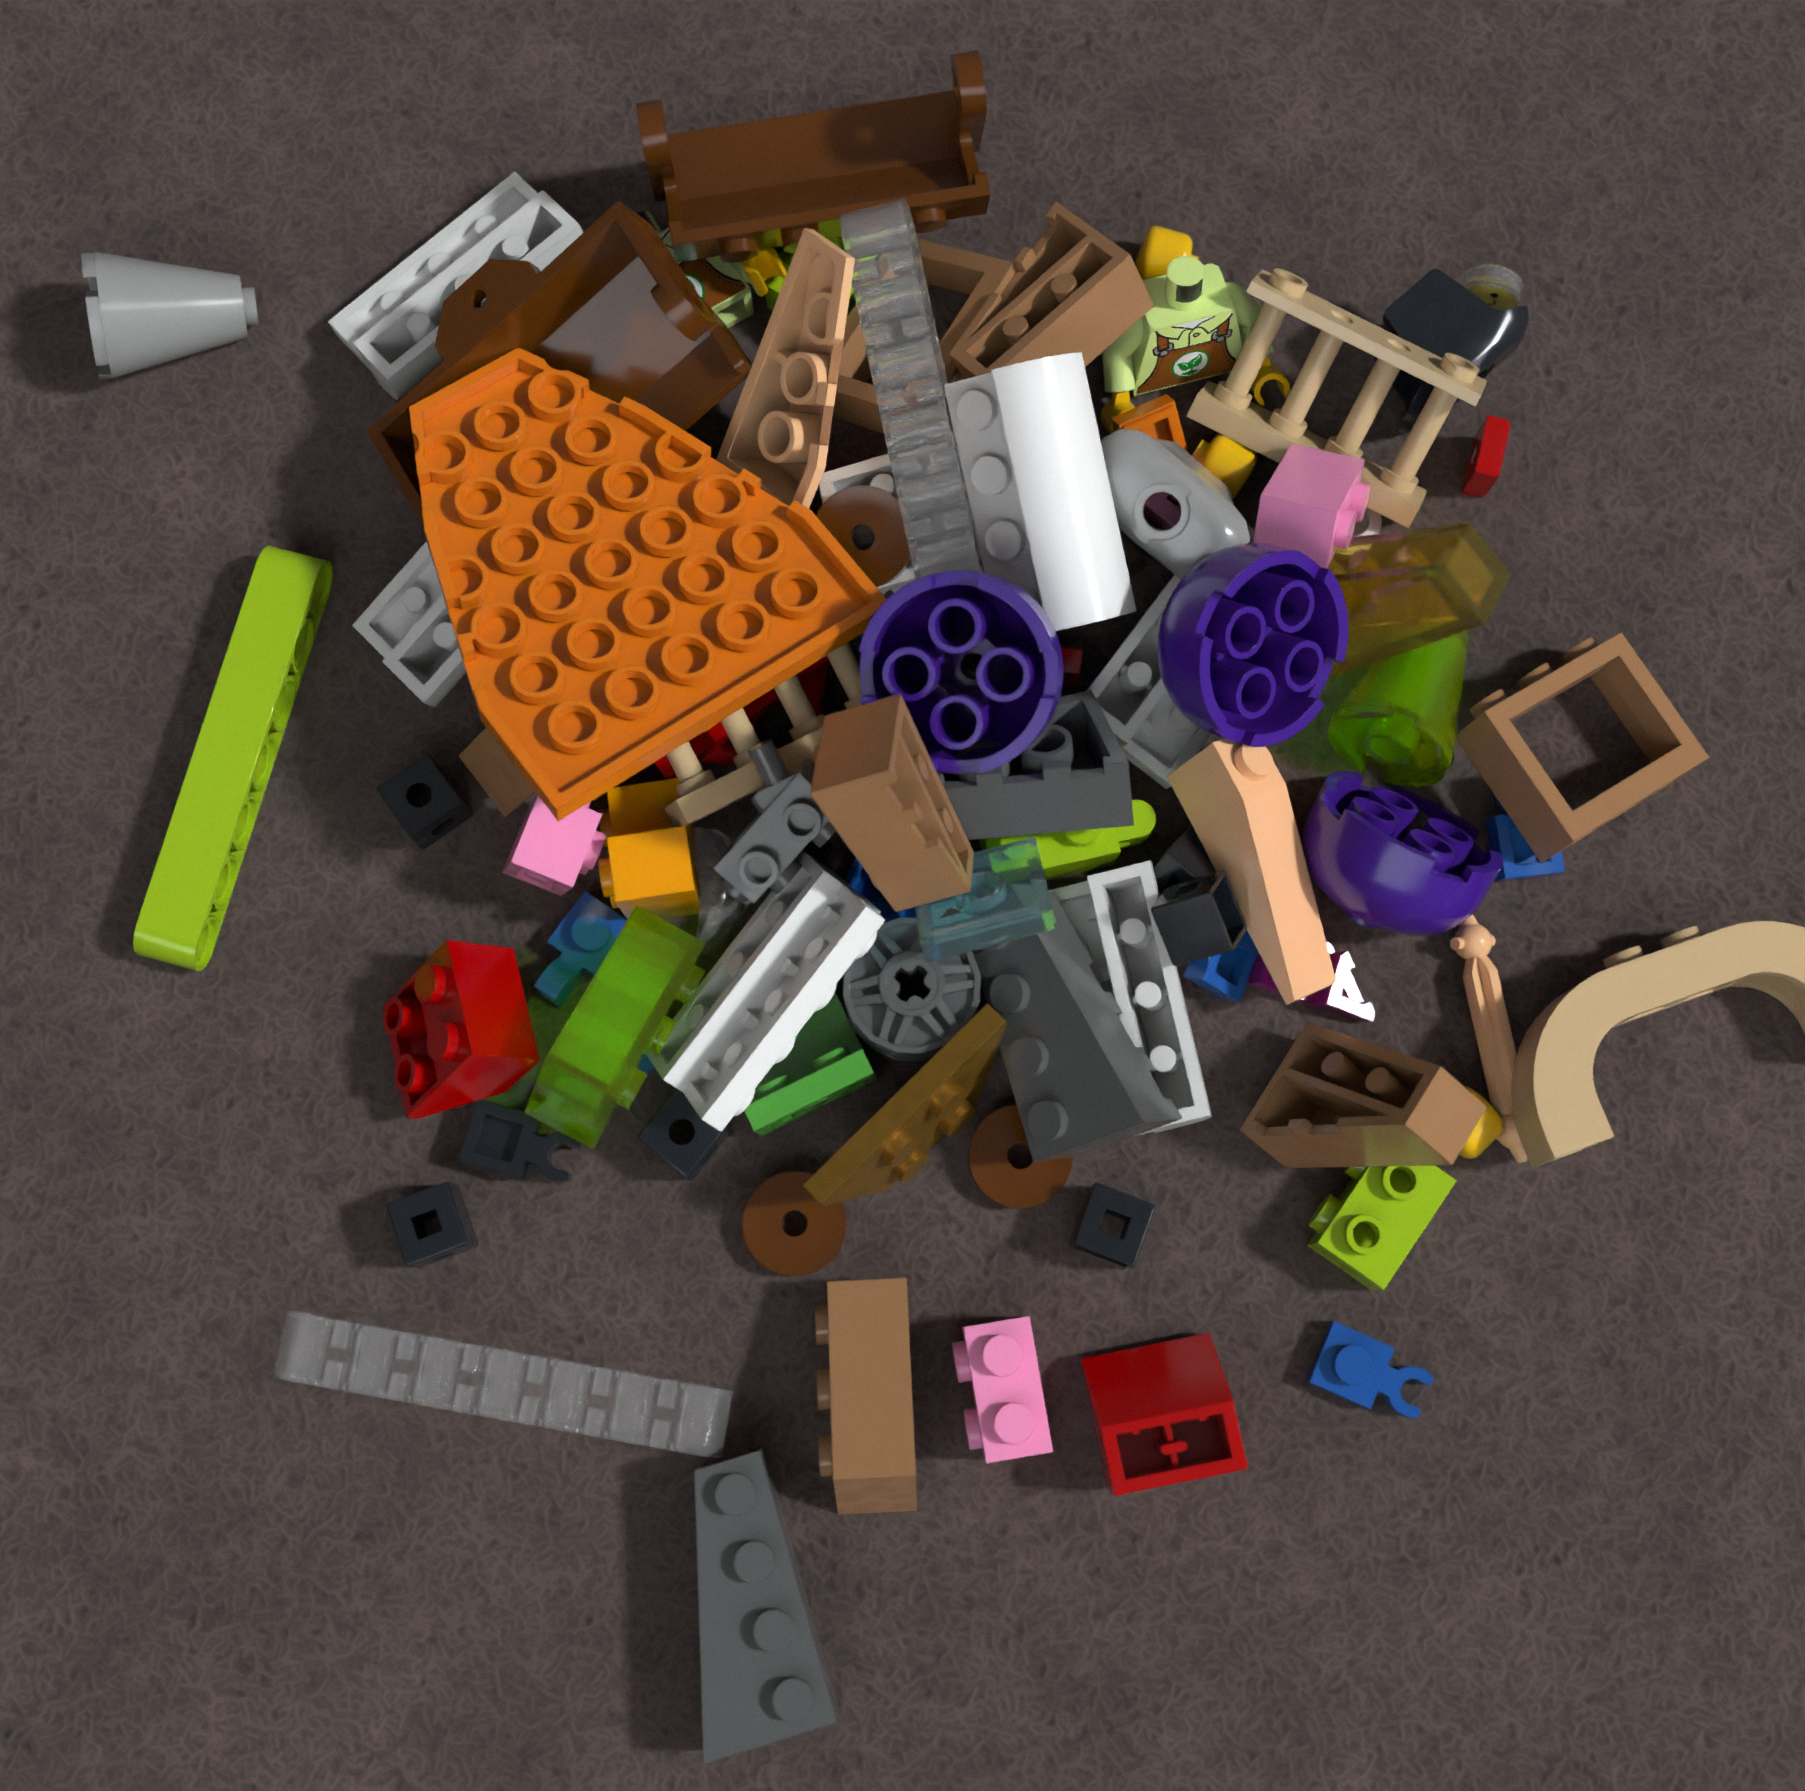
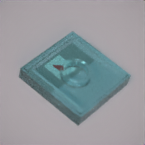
M1032 837L974 852L970 892L915 907L920 945L926 963L1058 929L1036 838Z

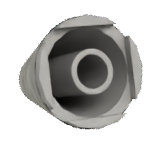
M96 251L82 252L81 254L83 278L88 277L90 289L87 291L85 299L96 366H99L100 379L115 378L248 338L246 325H258L254 287L241 288L240 275Z

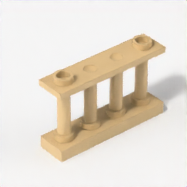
M1274 268L1271 274L1262 269L1251 281L1246 293L1265 303L1227 381H1220L1218 385L1208 381L1196 395L1186 417L1278 463L1281 462L1291 443L1364 459L1362 458L1363 451L1359 447L1401 369L1435 387L1393 465L1386 464L1382 468L1365 459L1361 483L1370 485L1367 508L1409 528L1427 493L1426 489L1417 485L1419 480L1415 475L1456 399L1459 398L1476 407L1487 380L1477 376L1479 368L1461 356L1445 353L1443 358L1306 291L1308 283L1289 271ZM1288 313L1321 329L1282 409H1274L1272 413L1251 402L1252 395L1249 393V390ZM1345 341L1378 359L1338 436H1331L1326 440L1306 430L1308 425L1304 418Z
M847 642L828 654L827 657L849 698V701L844 703L847 709L862 705L860 697L863 695L860 684V663L850 643ZM797 675L774 688L794 728L789 730L794 742L777 749L788 773L798 769L807 758L814 763V747L820 743L825 717L824 714L816 715ZM743 708L721 721L738 755L733 758L737 770L715 780L710 769L704 772L689 741L666 755L681 783L675 787L680 798L664 808L674 827L688 826L758 791L764 785L748 753V750L760 743Z

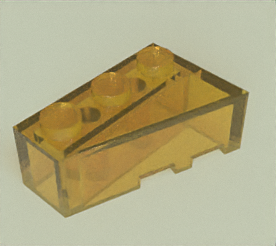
M1471 522L1352 537L1348 549L1337 548L1327 569H1330L1337 579L1345 599L1348 615V641L1344 663L1334 661L1328 679L1485 625L1488 617L1494 611L1496 602L1511 575Z

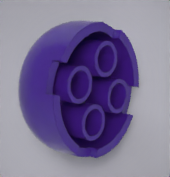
M1238 544L1214 552L1201 560L1176 586L1167 602L1159 627L1157 644L1159 670L1165 689L1175 706L1189 721L1201 729L1251 747L1271 746L1283 742L1300 732L1316 717L1325 705V703L1318 700V697L1328 680L1334 661L1344 663L1348 641V615L1341 587L1330 569L1320 567L1314 560L1300 551L1272 544Z
M951 570L928 575L903 586L892 594L876 611L865 630L859 647V651H862L860 658V684L863 695L860 697L861 704L901 694L936 771L952 774L984 773L1008 763L1025 751L1042 734L1050 722L1061 696L1064 673L1063 656L1058 636L1050 619L1035 599L1022 588L1000 576L987 572ZM970 653H977L982 656L977 666L976 676L971 675L965 666L966 658ZM978 740H993L1001 743L999 747L980 748L968 752L962 757L955 756L959 749L967 748Z
M1338 771L1330 773L1326 777L1307 814L1302 833V849L1306 865L1318 887L1333 902L1343 908L1349 918L1368 928L1376 929L1379 927L1394 933L1423 936L1448 931L1467 920L1484 900L1503 865L1499 852L1488 850L1485 853L1474 843L1480 831L1452 811L1394 784L1393 791L1378 786L1371 789L1360 785L1363 777L1357 772ZM1418 809L1422 810L1429 817L1423 829H1411L1402 843L1418 813Z

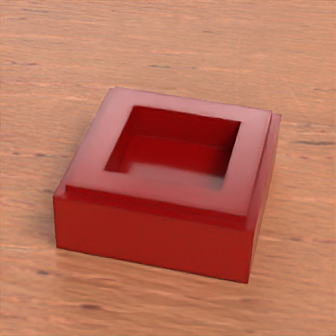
M1487 415L1473 438L1461 493L1482 498L1487 495L1500 476L1511 426L1508 424L1509 420Z

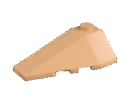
M804 228L716 461L737 474L745 468L761 478L762 490L788 506L796 500L809 509L826 467L855 258L815 230Z
M1228 739L1211 743L1169 774L1167 778L1217 872L1225 870L1246 922L1247 931L1286 1005H1289L1336 983V978L1287 786L1266 746L1251 747Z

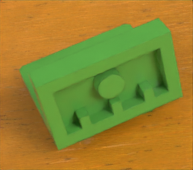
M835 992L828 1004L821 1010L814 1012L798 1032L790 1053L781 1062L774 1064L755 1088L754 1097L744 1111L754 1132L760 1136H764L878 1080Z

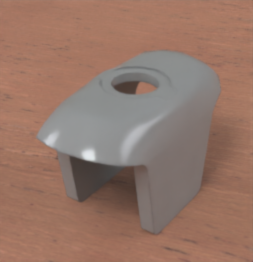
M1119 429L1101 440L1119 529L1180 580L1196 564L1212 553L1226 547L1250 542L1247 522L1234 506L1230 488L1177 443L1168 440H1158L1139 430ZM1166 492L1173 495L1179 501L1181 517L1173 528L1162 530L1144 515V504L1152 494Z

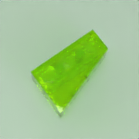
M636 905L546 1056L525 1113L594 1150L618 1105L629 1110L648 1074L639 1070V1067L647 1052L659 1056L668 1041L677 1021L667 1016L676 1000L688 1005L706 971L695 964L705 942Z

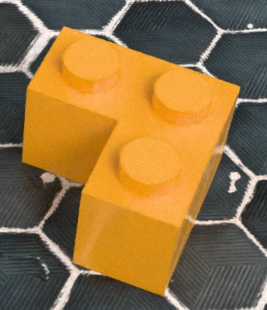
M678 778L614 787L607 791L609 808L599 809L598 811L602 814L599 821L600 831L607 834L604 847H608L609 857L599 858L598 860L604 897H610L612 908H620L627 920L632 924L705 913L693 823L688 826L674 827L664 809L680 798L675 788L681 784Z

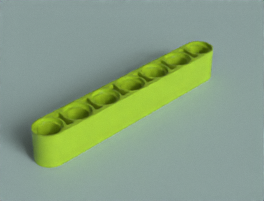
M269 545L262 550L257 559L137 920L133 947L134 952L139 956L195 971H202L211 959L332 587L333 567L331 562Z

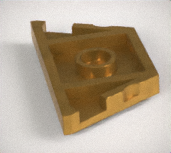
M987 1003L803 1185L804 1188L822 1206L887 1191L898 1180L906 1183L914 1178L928 1162L930 1155L927 1152L945 1134L948 1137L956 1135L973 1118L976 1112L973 1106L980 1100L1007 1026L1006 1020Z

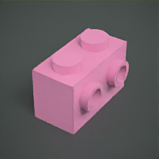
M1291 443L1260 496L1253 543L1272 544L1300 551L1314 560L1320 567L1327 569L1338 547L1348 549L1356 521L1361 522L1364 517L1370 494V485L1361 483L1365 459Z
M536 794L529 805L502 873L559 896L564 895L573 888L578 873L586 875L588 870H592L596 864L607 835L596 830L602 814L589 809L591 803L589 802L558 822Z
M1030 1316L962 1327L964 1341L953 1342L952 1349L958 1383L971 1381L975 1408L963 1410L969 1450L982 1448L983 1458L986 1463L1053 1452Z

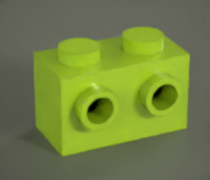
M1435 1165L1346 1167L1344 1172L1352 1177L1339 1198L1330 1193L1319 1205L1308 1223V1226L1316 1232L1307 1246L1371 1291L1384 1290L1457 1181Z

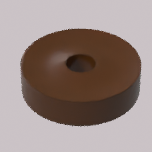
M865 485L842 489L827 499L816 515L876 587L886 585L898 578L906 570L913 558L917 540L914 519L903 501L888 490ZM861 525L869 526L875 536L873 545L867 550L859 548L854 541L855 531Z
M1009 1105L997 1109L979 1124L971 1139L968 1163L973 1181L989 1200L1002 1207L1023 1210L1040 1206L1052 1199L1062 1189L1071 1171L1072 1158L1033 1162L1032 1159L1031 1165L1025 1169L1013 1167L1008 1161V1151L1016 1145H1023L1029 1149L1017 1105Z
M787 1171L773 1175L763 1181L752 1192L745 1205L742 1230L746 1245L753 1257L761 1265L777 1274L790 1277L813 1274L826 1267L837 1256L844 1243L847 1231V1217L843 1203L839 1202L822 1206L803 1186L814 1174L802 1171ZM790 1212H801L807 1219V1228L799 1236H789L783 1230V1219Z

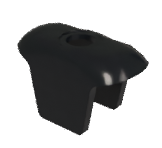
M1432 269L1385 310L1382 320L1387 326L1384 330L1443 358L1445 353H1452L1469 360L1479 368L1477 376L1484 379L1494 368L1507 359L1524 340L1529 322V309L1527 306H1516L1506 310L1494 309L1441 270ZM1400 369L1393 387L1405 402L1406 413L1396 432L1408 433L1413 428L1435 386ZM1457 398L1454 405L1461 399Z

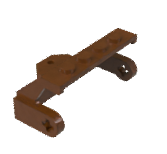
M975 50L951 54L953 90L681 133H667L661 99L636 103L644 156L655 202H667L668 223L676 262L720 256V260L723 262H742L755 258L760 249L783 246L785 252L795 253L804 228L813 229L826 239L846 236L848 242L862 243L882 237L884 235L883 230L908 226L909 231L912 233H926L945 227L947 224L946 220L986 214L990 200L988 177L986 171H979L975 152L980 150L987 114L985 81L979 52Z
M617 201L542 271L531 262L521 260L489 259L443 301L435 348L443 361L366 432L417 517L424 525L409 406L518 347L545 359L546 363L556 370H569L588 379L591 391L619 404L624 396L648 407L684 431L746 379L752 368V363L725 323L697 293L653 226L622 202ZM486 298L485 304L481 307L482 301Z

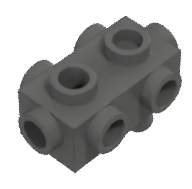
M771 739L760 742L748 750L764 782V785L750 800L759 813L728 846L714 867V870L722 876L720 881L726 891L736 900L746 905H749L751 902L754 904L767 888L779 894L801 869L802 864L795 858L806 845L812 841L820 848L836 832L834 826L810 794L815 764L807 758L798 769L788 773Z

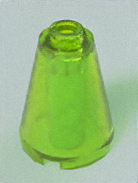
M1430 608L1414 612L1334 711L1327 737L1335 752L1352 767L1364 773L1367 762L1387 771L1383 781L1400 786L1422 787L1437 784L1443 779L1446 770L1449 769L1454 760L1469 633L1466 627L1454 613L1443 608Z

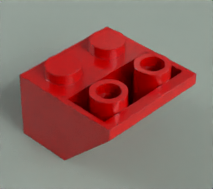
M446 940L383 1005V1026L385 1032L389 1035L395 1062V1085L401 1092L405 1116L408 1119H420L505 1093L540 1061L514 948Z
M1210 1333L1080 1359L1107 1490L1112 1495L1119 1496L1248 1469L1234 1401Z

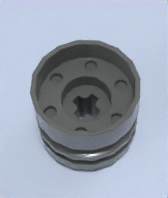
M900 917L883 923L877 930L876 939L869 951L862 957L855 959L844 973L843 998L846 1013L857 1038L872 1054L895 1065L923 1066L977 1014L980 1003L981 974L970 947L930 957L924 918ZM917 975L924 978L923 992L927 996L925 999L915 995L910 997L907 1002L899 999L900 984L897 980L900 977L909 982Z

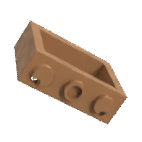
M901 234L846 319L833 417L917 445L954 434L944 385L964 379L951 359L949 352L992 292L1002 294L1018 271L1014 262ZM929 285L970 295L907 395L867 383Z
M1622 632L1600 645L1595 642L1593 637L1586 639L1560 657L1564 666L1555 671L1551 669L1548 663L1539 666L1515 683L1519 692L1508 698L1502 689L1487 696L1469 710L1474 720L1455 736L1541 863L1665 788L1710 758ZM1591 677L1650 764L1572 811L1520 736L1512 721L1584 679Z

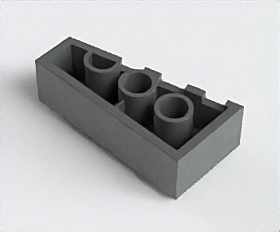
M764 1447L713 1462L694 1470L703 1764L837 1723L838 1705Z

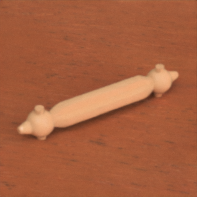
M1472 914L1460 924L1454 938L1450 941V946L1461 958L1466 960L1463 982L1491 1104L1499 1113L1503 1122V1131L1496 1139L1510 1150L1517 1163L1527 1162L1528 1157L1516 1129L1511 1099L1512 1075L1517 1054L1498 970L1487 956L1495 945V937L1484 926L1480 925Z

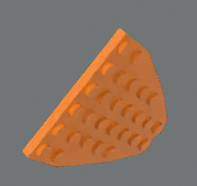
M519 347L409 406L427 545L481 722L558 822L864 633L876 611L887 600L810 509L796 500L788 506L762 490L761 478L745 468L737 474L711 457L710 446L648 407L625 396L620 404L591 391L588 379L569 370H556L550 367L545 359Z

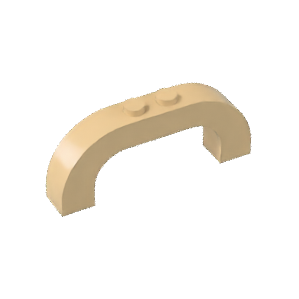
M1754 921L1728 926L1702 936L1697 926L1689 927L1661 939L1662 950L1644 956L1641 947L1635 946L1603 960L1606 967L1605 970L1592 975L1546 1006L1535 1018L1520 1044L1514 1063L1511 1085L1512 1111L1515 1125L1531 1167L1543 1165L1615 1137L1598 1099L1593 1081V1063L1597 1048L1605 1034L1613 1027L1721 989L1749 987L1766 992L1781 1001L1794 1014L1805 1034V927L1776 921Z

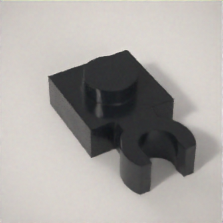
M482 1099L476 1101L457 1161L520 1180H524L530 1162L536 1164L540 1173L546 1178L555 1182L566 1183L571 1181L573 1174L556 1169L551 1161L552 1153L557 1147L563 1145L574 1149H581L583 1142L576 1136L562 1131L550 1133L545 1137L538 1136L543 1121L542 1117Z

